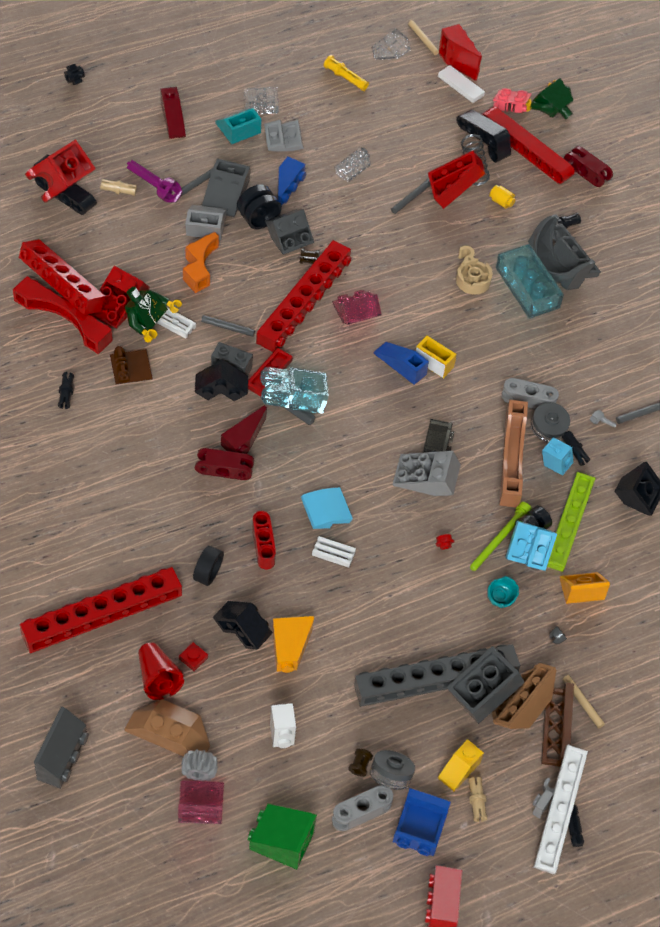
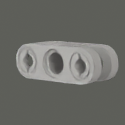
M516 378L507 379L502 391V399L506 403H509V400L528 402V408L535 410L543 403H556L559 397V392L554 387Z
M380 785L337 804L333 811V826L339 831H347L385 814L392 805V790L387 786ZM365 806L367 810L362 811L358 807Z

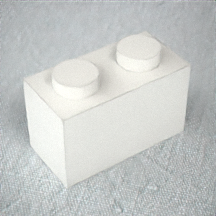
M293 703L271 706L270 729L273 747L287 748L294 745L296 723Z

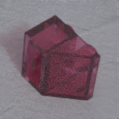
M355 291L352 296H348V294L337 297L338 300L332 301L342 323L347 325L382 315L378 296L370 291Z

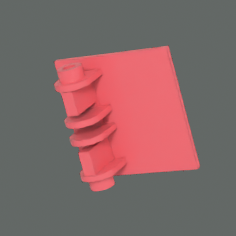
M507 88L501 89L493 99V101H496L494 106L501 111L506 110L508 112L511 103V112L514 111V106L516 113L526 112V103L532 93H527L524 90L514 92Z

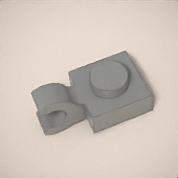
M549 778L543 784V795L538 794L532 804L535 806L533 815L539 819L549 805L554 793V789L548 786Z

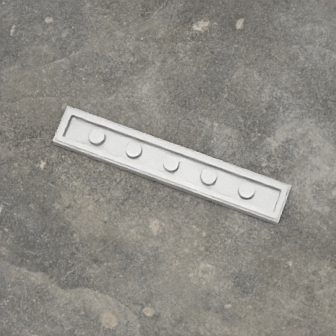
M571 745L566 746L533 868L551 874L556 873L588 753L586 750Z

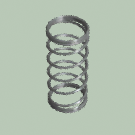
M476 134L467 135L461 141L463 155L465 154L464 152L468 153L476 149L480 150L475 153L483 151V155L478 156L485 159L482 163L486 164L484 170L488 178L483 182L473 184L483 185L490 179V174L487 170L488 165L485 163L486 157L484 156L483 140L481 136ZM469 137H478L481 142H471L480 143L477 147L466 148L471 143L463 146L464 141Z

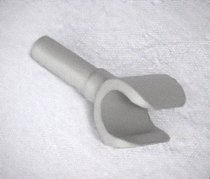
M600 410L595 411L590 417V421L593 424H598L601 421L614 428L617 425L606 419Z

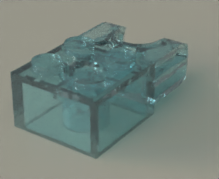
M267 367L261 371L260 380L262 385L265 386L261 393L263 403L293 410L324 413L329 397L326 373L292 367L289 370Z

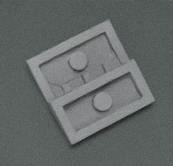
M281 120L264 124L269 151L283 152L304 149L298 120L284 124L281 123Z

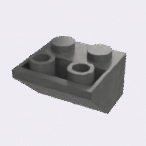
M295 209L265 221L271 239L283 255L314 243L304 209Z

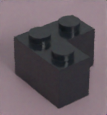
M221 359L196 374L194 392L206 400L223 394L229 399L236 401L248 394L249 376Z
M227 601L213 616L221 630L225 633H235L246 649L258 650L273 633L268 627V622L260 616L258 608L251 602Z

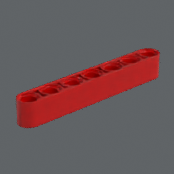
M493 106L481 114L506 128L510 134L511 147L556 183L562 184L575 174L574 168L570 163L497 107Z

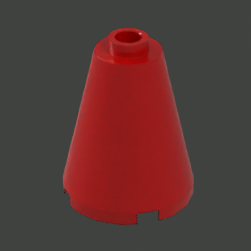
M143 644L138 651L143 687L147 697L152 700L164 699L163 696L169 694L170 697L175 695L184 685L182 671L157 644Z

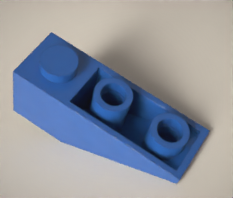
M288 156L279 166L278 201L281 206L288 202L290 194L296 191L300 181H303L306 177L305 164Z
M385 342L374 351L377 357L414 385L427 375L429 361L414 350Z

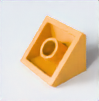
M598 572L560 576L566 604L605 600L610 587V582Z

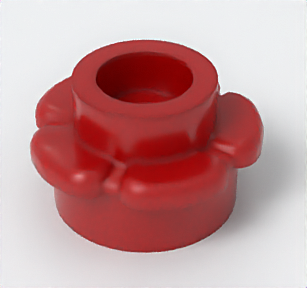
M444 534L436 537L437 543L435 544L441 550L451 548L455 540L452 539L451 534Z

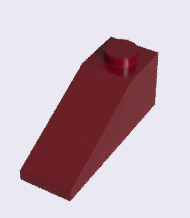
M177 87L161 88V107L169 139L186 137Z
M265 405L221 434V446L226 451L247 454L266 420L267 407Z

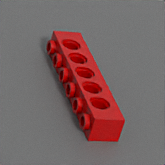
M40 239L22 242L19 258L83 315L101 312L105 295Z

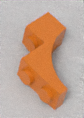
M216 232L205 235L203 238L185 247V258L190 264L183 268V280L194 293L210 286V273L205 267V261L214 250L219 248V236Z

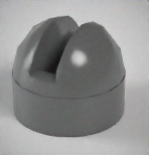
M558 626L552 629L549 634L550 639L556 638L553 641L554 644H560L567 639Z

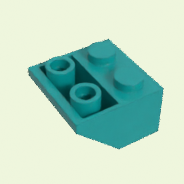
M250 108L215 120V123L229 142L235 144L260 134L262 119L254 108Z

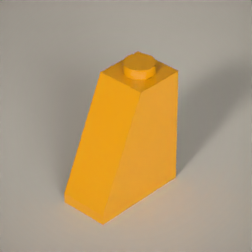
M314 616L273 618L272 631L277 672L289 673L298 669L313 630Z

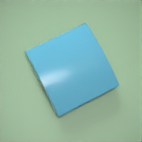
M340 487L321 489L301 496L313 529L330 528L332 524L350 523L353 519Z
M517 521L505 558L526 564L528 567L546 571L557 533Z

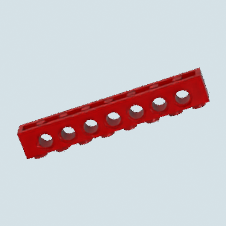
M332 240L257 331L256 344L271 352L283 347L286 338L292 336L296 326L303 322L305 315L313 310L317 300L320 301L325 290L331 288L336 277L339 278L343 268L350 264L352 260L350 248Z
M173 567L164 568L152 575L142 576L133 582L123 583L117 588L104 590L93 597H85L77 603L67 604L61 609L48 611L37 618H29L19 624L21 635L31 654L181 597L182 585ZM61 621H66L65 624H59Z

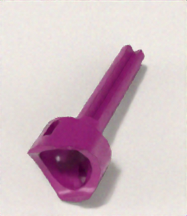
M134 160L127 162V169L157 188V196L163 201L174 203L181 197V186L173 178L168 177L162 180Z

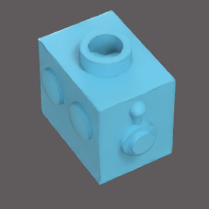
M554 437L542 450L544 466L562 476L574 463L572 447Z

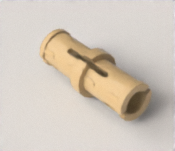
M102 179L100 190L135 196L137 185L122 183L120 180L110 181Z
M472 777L468 782L471 792L469 801L473 807V820L479 822L481 816V822L487 820L485 809L486 795L483 794L482 778L476 777L475 785V778Z

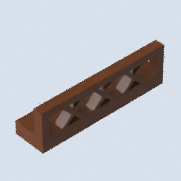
M567 682L564 689L554 688L553 694L562 695V701L556 705L551 700L545 707L541 764L561 767L566 746L571 745L574 683ZM554 711L561 717V720L557 723H554L549 717ZM553 729L560 735V738L555 742L548 736V733ZM553 748L559 754L558 760L547 758V752Z

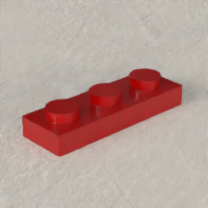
M277 348L248 380V390L261 397L293 361V356Z

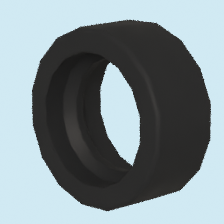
M208 545L197 561L193 580L209 586L221 567L224 552Z

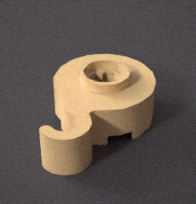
M462 246L460 247L458 258H464V261L457 269L456 284L462 291L468 294L484 293L491 284L492 268L488 263L485 265L479 262V259L474 258L475 251L472 247Z

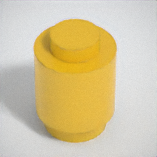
M495 185L489 194L492 201L505 209L512 207L516 201L515 194L503 186Z

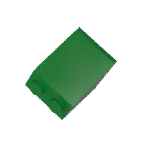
M267 804L265 810L261 809L258 814L256 829L252 828L247 839L250 841L249 850L298 870L314 835L317 815Z

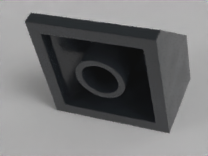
M643 462L620 479L614 492L624 505L652 516L660 501V479L648 462Z

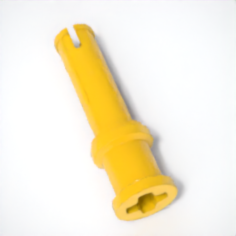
M333 55L328 56L325 60L324 68L333 71L334 75L342 76L362 91L368 88V81L346 68L345 63H340Z

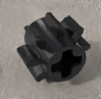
M72 64L66 67L67 71H64V76L68 83L72 82L73 85H77L83 82L81 78H84L85 74L81 66Z

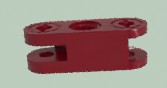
M576 146L564 156V159L573 166L577 174L596 187L603 186L605 180L608 181L613 177V171L607 164L581 146Z
M210 448L198 450L197 457L202 460L195 464V470L198 473L237 480H249L252 477L253 471L251 468L254 466L255 460L251 455Z

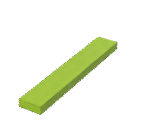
M577 472L556 531L557 536L547 567L561 572L564 571L595 477Z

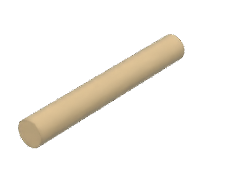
M413 20L409 21L408 25L429 50L434 55H437L439 50Z
M569 675L565 676L562 680L565 684L566 682L574 683V696L598 729L603 727L605 723Z

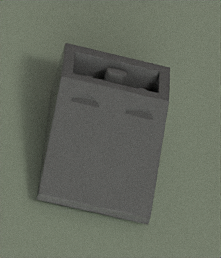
M217 158L210 175L202 206L227 209L226 216L235 218L238 210L236 208L237 201L241 194L246 191L250 181V166Z

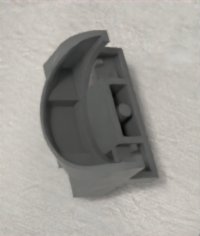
M557 214L551 215L538 224L528 240L535 253L534 259L553 283L560 282L566 290L579 289L586 278L598 277L601 271L564 225L557 224L560 219Z

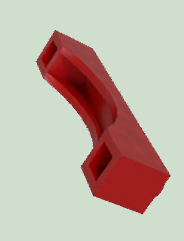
M26 276L13 288L15 302L28 310L49 311L66 318L79 331L84 346L95 353L100 354L113 341L112 329L107 324L101 323L92 315H83L64 297H60L51 289L42 286L37 280Z

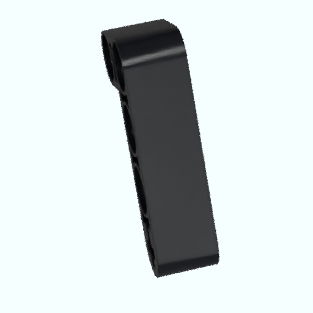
M472 109L457 116V124L462 130L482 137L483 142L488 145L489 156L493 162L497 163L511 155L510 134L506 128Z
M46 154L43 158H41V159H40L38 162H36L33 166H35L36 164L40 163L41 161H43L44 159H46V158H47L48 156H50V155H49V154ZM34 178L40 188L44 191L48 190L49 185L45 178ZM74 184L55 197L80 215L87 213L97 203L92 194L77 184Z

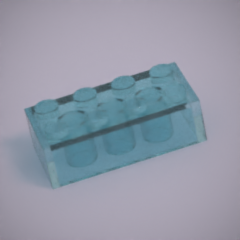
M530 244L498 254L496 269L529 319L561 307L564 294Z

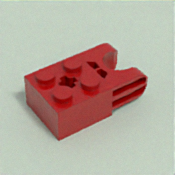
M75 139L30 168L25 173V176L29 180L35 177H43L47 180L49 188L41 196L43 202L46 203L90 175L96 168Z

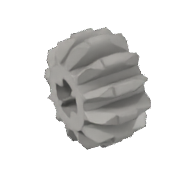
M190 750L182 758V774L188 779H194V781H211V778H214L217 773V757L213 756L212 753L205 752V750Z

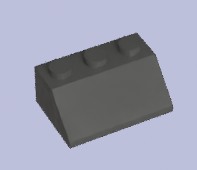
M492 646L449 684L447 689L465 711L479 724L525 682L520 673Z
M62 706L34 760L37 780L60 789L63 783L69 780L71 775L70 768L73 763H77L80 756L79 749L81 745L84 746L89 736L86 724Z

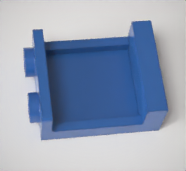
M410 788L394 834L393 843L404 849L411 848L417 850L419 854L424 856H434L451 802Z

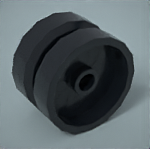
M258 184L248 188L241 194L236 208L250 228L256 230L267 227L266 220L279 216L282 206L268 186Z

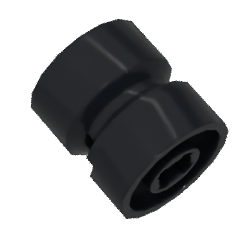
M538 505L516 520V522L521 521L546 530L552 526L551 516L543 507Z

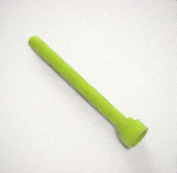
M521 502L516 507L515 515L470 565L472 571H476L515 527L516 520L532 509L528 503Z

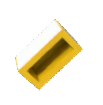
M426 336L416 346L415 351L429 361L428 369L443 379L454 368L457 354L431 337Z

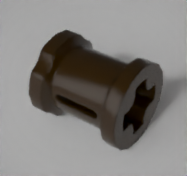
M302 248L300 264H303V262L313 264L318 259L320 251H307L305 248Z
M357 748L354 753L356 755L354 761L349 765L348 769L352 774L364 777L367 774L366 768L369 761L373 759V755L368 750Z

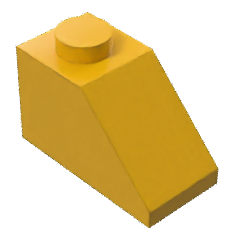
M467 739L453 754L438 776V779L454 792L480 765L484 752Z

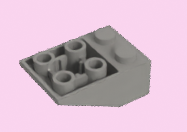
M453 451L400 454L392 485L433 496L453 495L461 464Z

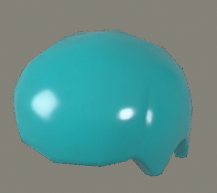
M508 576L493 580L487 589V598L492 605L499 608L511 606L519 596V586L515 580Z

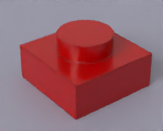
M194 642L179 655V660L193 671L208 659V654Z

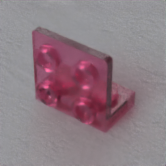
M182 780L178 804V823L222 824L224 783Z

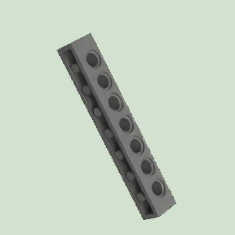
M514 645L497 646L495 649L519 672L520 663ZM483 648L472 653L462 652L452 657L442 656L432 661L422 660L411 665L402 664L391 669L382 668L371 673L362 672L355 676L354 681L359 705L362 707L447 690L449 684L489 649ZM452 668H457L460 671H454ZM433 672H438L441 675H435ZM413 676H419L421 679H415ZM393 680H399L401 683H395ZM373 684H379L381 687H375Z

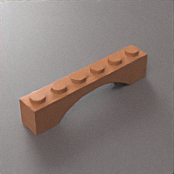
M509 400L499 506L516 508L521 501L523 487L522 461L528 402Z

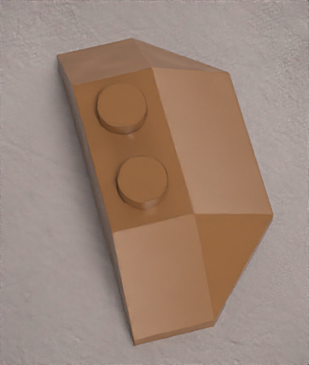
M538 663L533 669L521 674L525 683L492 712L494 724L509 729L530 728L552 700L556 668Z
M163 699L135 711L124 729L125 732L183 757L190 750L195 751L198 749L199 751L205 750L207 752L210 747L201 716Z

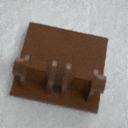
M117 346L114 354H110L116 385L153 379L147 349L125 352L121 346Z

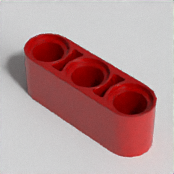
M258 511L253 515L252 524L257 563L260 568L268 570L274 567L276 557L271 518L267 512Z

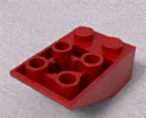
M460 24L442 28L439 55L447 65H451L459 72L476 81L480 72L481 52L476 49L473 41L470 40Z
M114 265L99 290L105 295L102 310L90 315L117 329L127 318L125 305L131 300L127 291L132 287H136L138 291L149 290L150 287L144 281Z

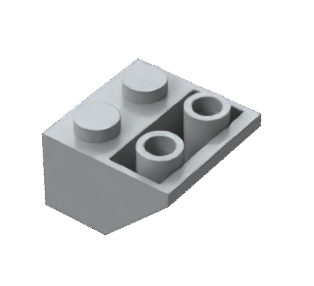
M192 205L187 213L185 223L186 235L203 238L205 235L216 232L219 240H221L227 209Z

